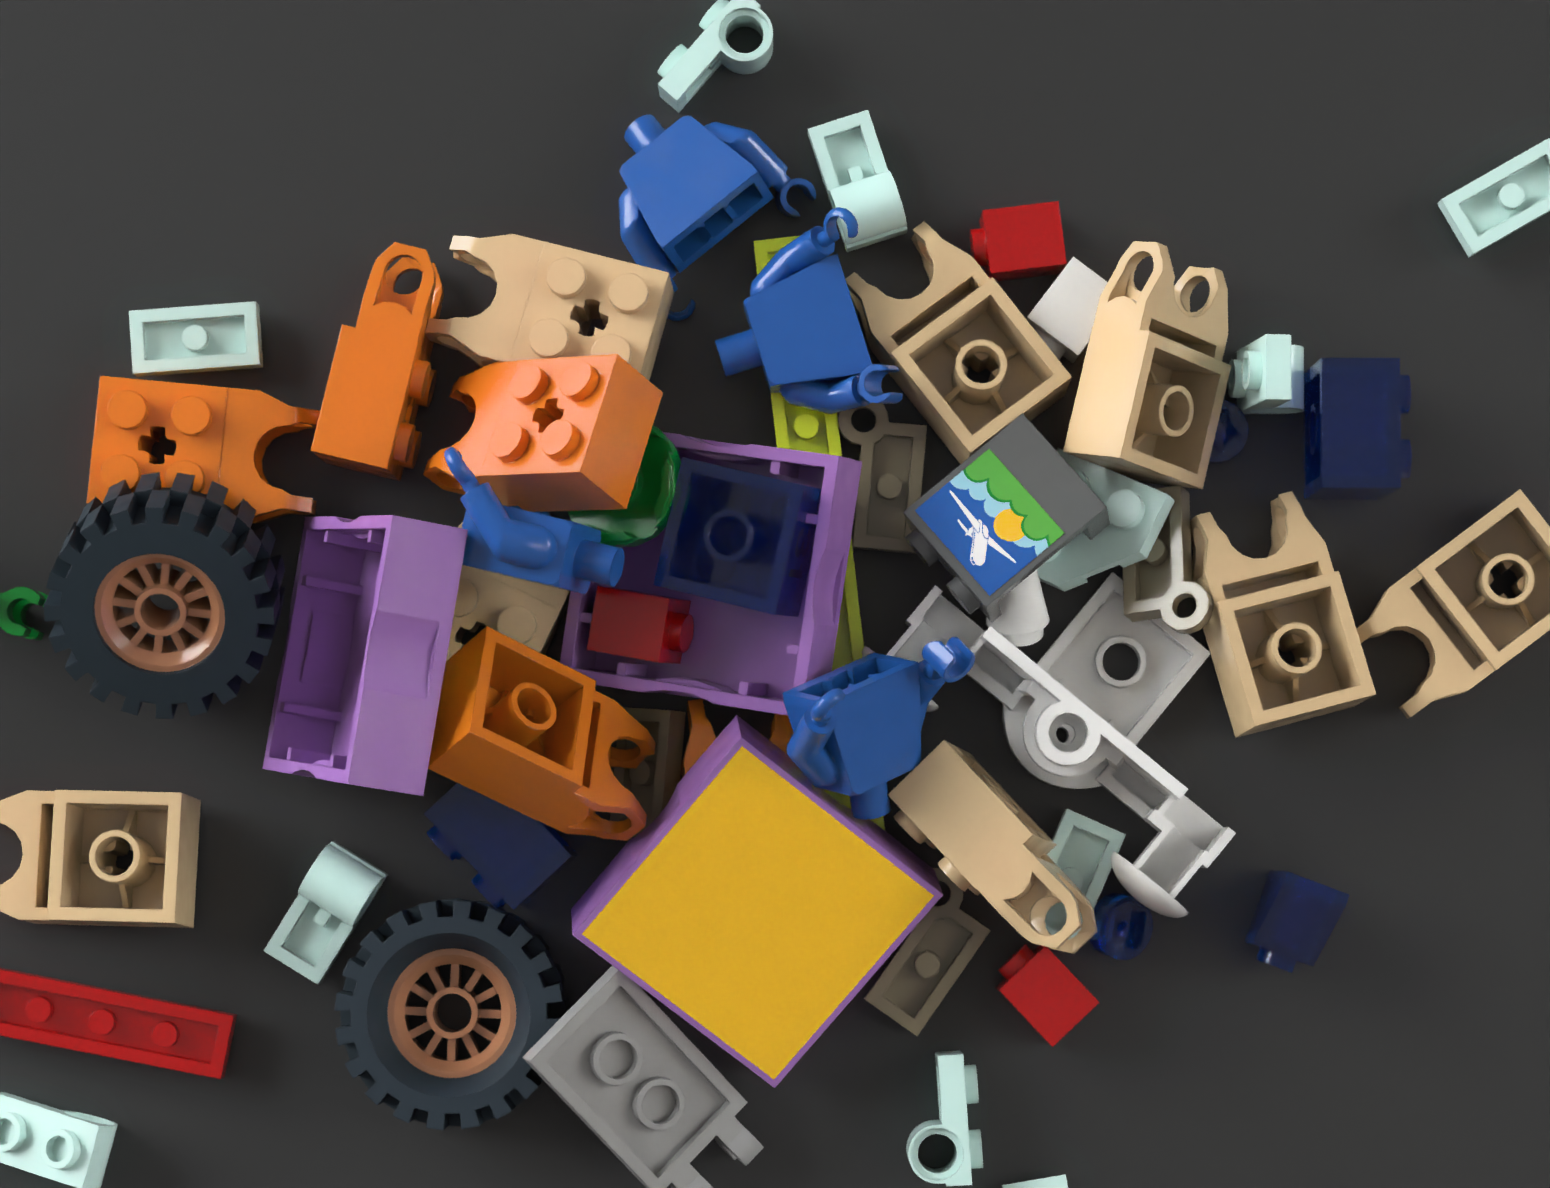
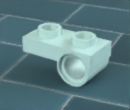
M717 0L701 19L699 26L704 32L690 48L687 49L683 44H680L664 60L657 72L663 77L658 83L659 95L678 113L721 64L738 74H752L767 65L773 53V27L770 19L761 10L758 2L755 0H731L730 2L728 0ZM751 27L760 33L763 41L756 50L750 53H739L728 45L727 38L737 28Z
M865 110L809 128L808 137L832 209L837 207L846 208L853 213L858 223L857 236L849 238L846 223L840 217L837 218V225L846 252L906 234L907 221L894 178L891 172L888 171L869 111Z
M1265 334L1237 351V359H1231L1229 365L1232 366L1227 383L1229 397L1237 398V414H1292L1304 411V347L1292 345L1291 335Z
M331 841L321 851L299 887L298 896L268 942L264 952L317 985L321 984L388 874L339 843Z
M960 1050L935 1052L939 1119L925 1121L912 1130L906 1144L907 1157L915 1174L924 1181L934 1184L945 1183L946 1187L972 1185L971 1169L983 1168L980 1129L969 1130L967 1104L979 1103L976 1064L964 1065V1054ZM933 1134L947 1136L954 1144V1155L951 1161L946 1166L937 1169L923 1165L918 1158V1149L921 1142Z
M0 1092V1163L76 1188H101L118 1124L94 1115L60 1110L13 1094Z

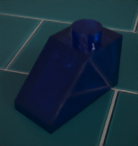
M1270 870L1244 942L1260 948L1256 960L1290 973L1293 972L1296 962L1314 966L1346 907L1349 894L1288 871Z

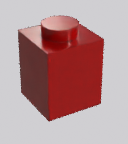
M1059 201L982 210L979 220L980 228L970 229L972 257L980 267L985 266L988 277L990 279L993 277L996 282L1060 274L1067 265Z
M597 586L587 650L657 663L681 664L682 653L689 649L694 634V619L689 614L691 601L621 588Z
M1024 944L997 970L1004 979L995 988L1052 1047L1100 1003L1053 952L1045 946L1039 945L1032 951Z

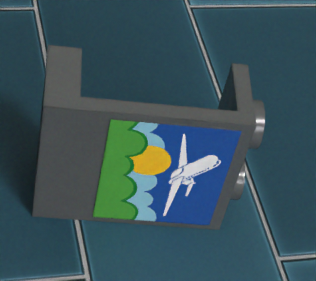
M1023 413L903 512L912 531L905 537L910 547L928 567L938 561L953 578L946 584L947 588L969 614H972L979 608L991 622L1002 615L998 601L1083 531L1092 540L1110 525L1107 507Z

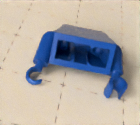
M644 115L633 121L625 131V141L636 154L622 164L619 170L627 186L618 199L620 236L637 265L669 272L674 292L678 290V287L672 278L676 275L677 270L681 273L774 197L768 188L773 187L777 191L775 197L776 206L786 217H800L796 209L787 203L786 195L790 187H798L811 201L816 200V190L812 183L802 178L791 179L786 174L788 166L752 130L716 121L703 126L689 115L681 117L665 130L653 115ZM690 299L687 308L681 312L669 310L667 319L672 321L687 319L696 307L695 301Z
M841 207L834 208L827 213L823 223L824 227L815 226L781 248L751 282L750 297L743 301L750 329L714 340L726 377L762 366L770 393L781 392L782 397L789 404L827 414L863 407L870 403L896 404L903 397V393H883L881 388L883 377L890 372H899V368L893 365L872 364L838 254L829 256L835 250V241L839 239L836 224L838 217L846 223L849 238H854L858 234V223L855 216L846 208Z
M450 447L445 450L444 458L466 493L460 498L466 509L462 529L468 530L462 565L581 594L587 593L591 582L611 587L616 586L624 568V550L620 547L600 543L601 530L551 517L549 512H530L523 510L519 506L502 505L489 482L479 484L473 472L462 460L461 453L456 448Z
M958 637L950 638L946 645L941 641L927 643L922 650L924 660L919 663L884 654L871 653L782 693L784 705L793 730V735L787 744V755L814 787L848 795L854 818L867 820L888 814L891 811L887 782L918 766L921 760V729L929 702L945 681L953 683L960 680L971 670L975 662L974 653Z

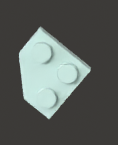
M1058 448L1057 452L1107 507L1110 525L1092 540L1082 531L1037 569L1041 582L1065 592L1087 583V578L1118 565L1124 568L1147 559L1175 500L1167 493L1105 467L1067 454Z

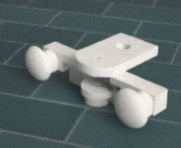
M1113 572L1106 578L1037 663L1027 657L991 626L986 631L983 630L941 595L943 591L935 585L906 620L905 624L909 628L887 655L919 663L924 660L922 650L927 643L941 641L946 645L950 638L958 637L975 655L974 665L967 675L1003 704L1002 721L1007 743L1019 764L1029 774L1052 786L1067 789H1088L1103 786L1158 831L1157 835L1133 864L1113 851L1111 866L1122 886L1141 904L1167 917L1181 918L1186 916L1189 912L1174 898L1200 867L1208 868L1236 833L1229 827L1221 826L1187 798L1184 794L1188 788L1140 750L1136 744L1209 657L1210 651L1189 634H1181L1171 629L1162 618L1132 622L1124 615L1123 580ZM1125 644L1135 651L1138 658V668L1130 679L1124 681L1115 680L1105 672L1103 655L1111 645ZM864 646L862 657L875 653L870 648ZM931 700L926 712L935 711L939 706ZM1058 728L1064 729L1067 733V739L1064 743L1060 742L1056 736Z

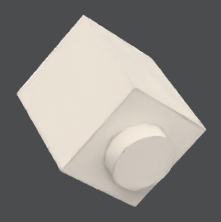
M1074 256L1026 318L1058 360L1063 356L1071 363L1076 361L1089 343L1100 295L1108 283Z

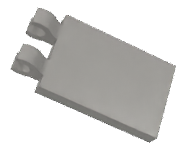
M613 965L522 1057L646 1188H667L669 1185L671 1188H713L690 1164L713 1138L733 1160L738 1159L744 1166H747L764 1148L735 1117L748 1102L642 988Z

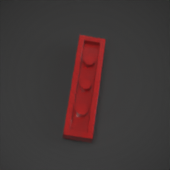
M0 968V1036L206 1077L225 1078L237 1014Z

